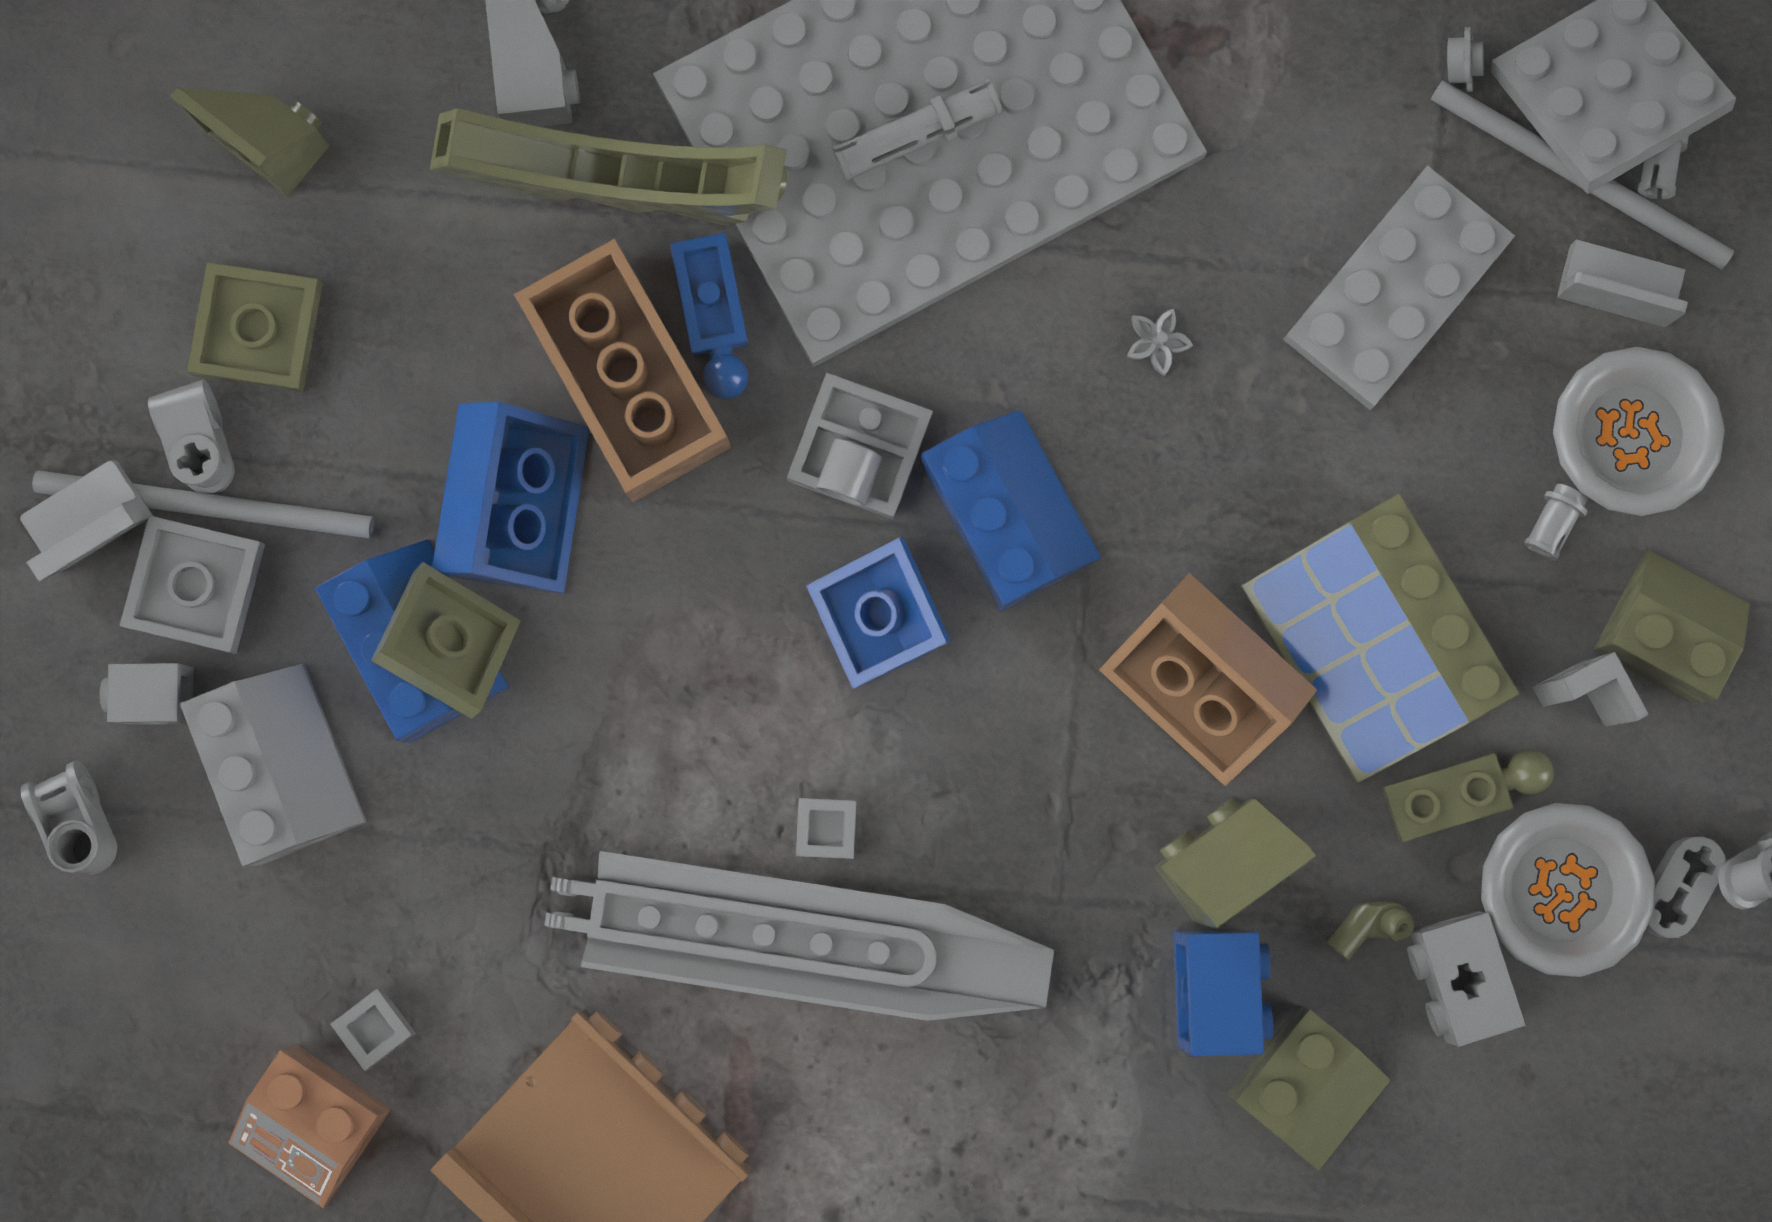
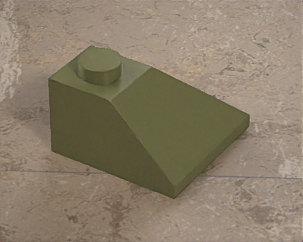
M177 87L170 95L206 134L287 197L330 146L318 131L323 123L297 101L289 108L274 95Z

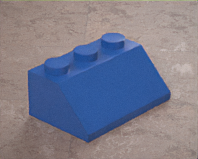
M499 401L459 403L432 568L444 575L476 582L564 594L589 438V427Z
M1021 410L974 425L922 453L921 465L1001 612L1101 559L1098 550Z
M428 539L364 560L315 587L320 600L395 739L406 743H411L462 715L459 711L371 661L413 571L422 562L432 567L435 549ZM500 670L486 701L510 688Z

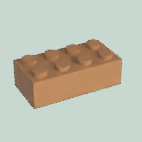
M615 238L514 294L632 503L732 448L726 433Z

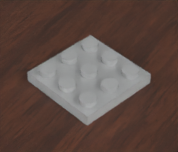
M1596 0L1493 59L1491 65L1492 75L1587 194L1733 110L1736 97L1654 0Z

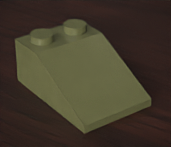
M1232 797L1206 816L1212 825L1193 838L1187 830L1162 847L1160 852L1165 859L1154 867L1194 923L1218 928L1308 863L1316 855L1302 839L1256 799L1245 800L1239 804L1236 798Z

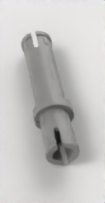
M987 78L964 91L944 99L940 95L929 99L930 105L914 113L884 124L857 138L833 146L834 156L845 180L848 181L879 165L881 166L931 142L933 143L942 138L948 142L957 138L958 131L983 119L1001 114L1002 107L990 80Z

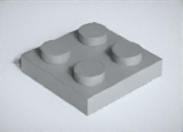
M149 516L120 627L237 654L265 544L247 538Z

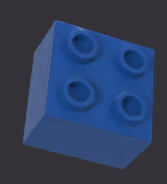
M1245 929L1173 931L1178 1047L1191 1056L1264 1054V1040L1272 1039L1273 1037L1272 1008L1270 1003H1262L1261 979L1270 978L1271 964L1268 944L1259 943V932Z

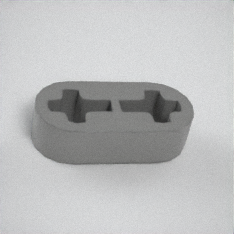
M1703 836L1683 837L1675 841L1668 848L1653 874L1655 879L1653 915L1646 927V931L1649 934L1662 938H1679L1687 934L1694 927L1719 883L1718 873L1721 865L1725 862V855L1717 843ZM1701 849L1703 853L1700 860L1707 865L1706 871L1693 872L1686 883H1683L1682 881L1690 867V864L1683 859L1685 852H1698ZM1676 891H1679L1680 893L1672 908L1679 915L1677 922L1665 921L1660 925L1661 913L1654 909L1658 901L1669 902L1674 897Z

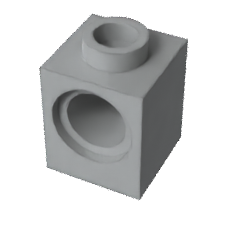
M179 663L108 664V678H104L100 686V704L102 710L107 712V722L122 725L187 724L180 703L194 698V667Z

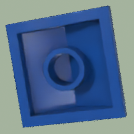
M904 537L897 538L806 585L852 689L909 665L951 642Z

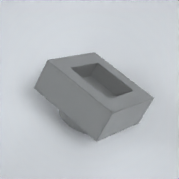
M799 798L796 856L854 859L857 801Z
M382 987L374 990L330 1024L364 1071L372 1068L416 1034Z

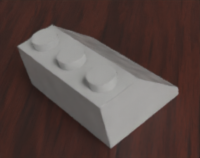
M305 664L234 681L180 703L242 867L262 866L366 823Z

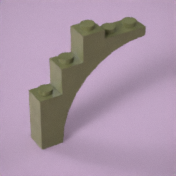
M456 108L439 114L430 170L556 202L579 198L635 213L664 210L719 225H729L747 222V217L750 213L777 209V203L782 198L787 185V171L784 168L787 150L767 144L709 148L631 142L548 129Z

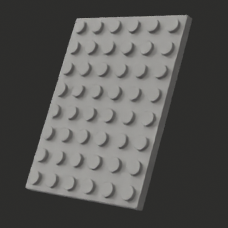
M791 0L653 73L656 83L692 147H745L767 144L787 150L784 168L787 171V185L782 198L777 203V209L748 214L747 222L734 225L813 368L1199 162L1207 154L1205 147L1121 0ZM987 78L990 80L1002 107L1001 114L983 119L958 131L957 138L948 142L944 138L933 143L931 142L881 166L879 165L848 181L845 180L834 156L833 146L857 138L884 124L914 113L930 105L929 99L940 95L944 99L964 91Z

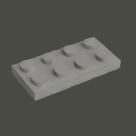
M1427 165L1283 340L1366 408L1371 410L1508 246L1515 235Z

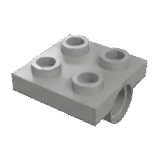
M826 372L789 470L787 481L894 520L933 411Z

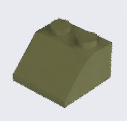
M1648 549L1644 552L1594 650L1603 655L1615 652L1623 666L1694 704L1717 700L1744 649L1750 604Z
M1298 1005L1264 1047V1054H1258L1226 1095L1319 1171L1390 1082V1079L1357 1047L1317 1014L1306 1007Z

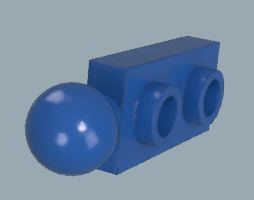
M726 232L670 243L693 357L710 354L711 360L704 369V384L707 390L717 398H735L747 386L748 370L743 361L733 355L732 349L747 347L749 344Z

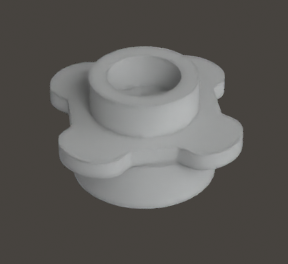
M1465 27L1464 37L1448 38L1447 46L1449 84L1466 83L1467 92H1473V76H1484L1483 41L1473 42L1471 27Z

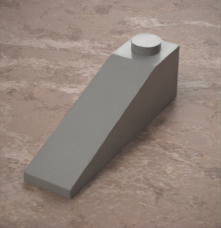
M485 0L497 114L499 118L538 127L572 123L571 104L580 103L575 69H566L536 1Z

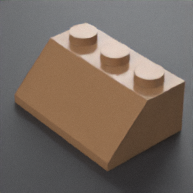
M1190 573L1186 575L1099 669L1101 673L1224 786L1231 782L1294 722L1317 691L1312 684Z

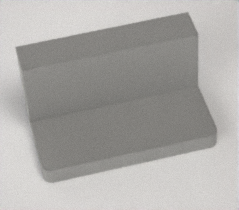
M1576 239L1570 245L1556 298L1661 327H1667L1686 312L1688 302L1678 299L1686 269Z
M117 460L107 461L21 515V522L41 551L40 554L26 562L39 582L65 571L148 520L149 516H153Z
M1615 652L1581 661L1532 687L1542 707L1572 701L1587 694L1605 726L1634 722L1648 716L1644 704Z

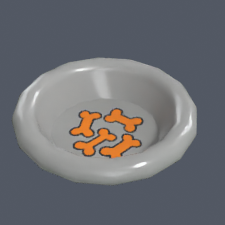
M1632 347L1603 353L1576 371L1558 399L1553 427V436L1560 465L1579 492L1607 510L1638 516L1675 510L1701 492L1720 463L1725 434L1718 398L1698 370L1671 353L1642 347Z
M1553 803L1523 813L1497 836L1483 865L1481 901L1485 912H1489L1498 940L1515 959L1546 975L1583 977L1613 967L1639 944L1653 915L1655 879L1643 846L1621 821L1590 805Z

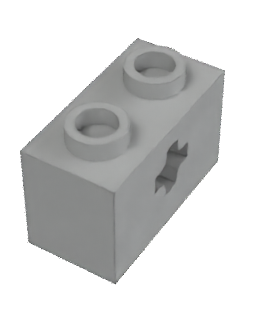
M1474 911L1413 930L1411 938L1414 945L1407 947L1408 958L1416 978L1419 981L1423 979L1426 981L1432 1001L1425 1004V1009L1431 1028L1437 1037L1443 1035L1446 1043L1460 1047L1526 1026L1489 912ZM1458 968L1471 972L1472 979L1464 983L1465 992L1451 987V980L1459 977Z

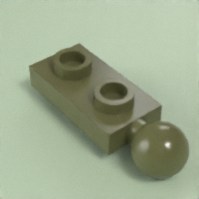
M1526 749L1516 753L1510 759L1508 766L1501 769L1496 753H1491L1384 786L1382 790L1399 842H1405L1513 809L1508 791L1515 789L1525 795H1536L1544 792L1553 781L1554 767L1549 757L1544 753L1534 749Z

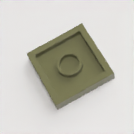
M207 262L187 372L195 377L304 393L323 284L316 278Z
M422 562L413 571L371 661L472 719L483 709L521 620Z

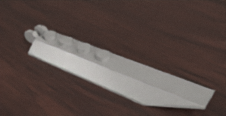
M604 851L599 853L598 880H596V883L552 877L550 890L556 891L560 895L594 897L590 919L576 917L572 913L555 911L554 913H546L544 924L547 927L588 933V940L581 967L926 1021L1046 1008L1054 950L946 904Z

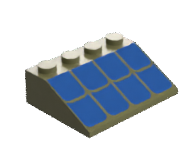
M1400 494L1372 508L1240 586L1280 656L1317 689L1308 703L1355 783L1365 780L1519 695V692Z

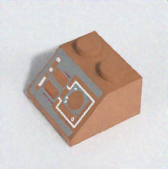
M294 1045L281 1049L250 1093L228 1144L320 1207L325 1208L391 1111V1108L299 1045Z

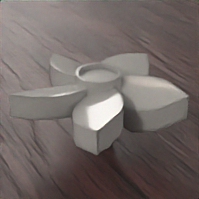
M1174 308L1164 312L1157 319L1156 324L1143 316L1133 315L1131 317L1133 328L1142 339L1130 347L1126 358L1141 360L1150 356L1153 368L1164 377L1172 364V354L1182 353L1193 346L1192 342L1185 335L1178 332L1172 333L1176 324Z

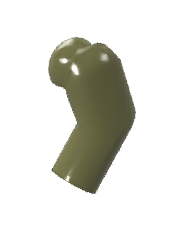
M1393 901L1361 902L1351 910L1326 944L1341 957L1349 961L1367 938H1392L1394 941L1407 939L1414 930V918L1407 912L1404 906Z

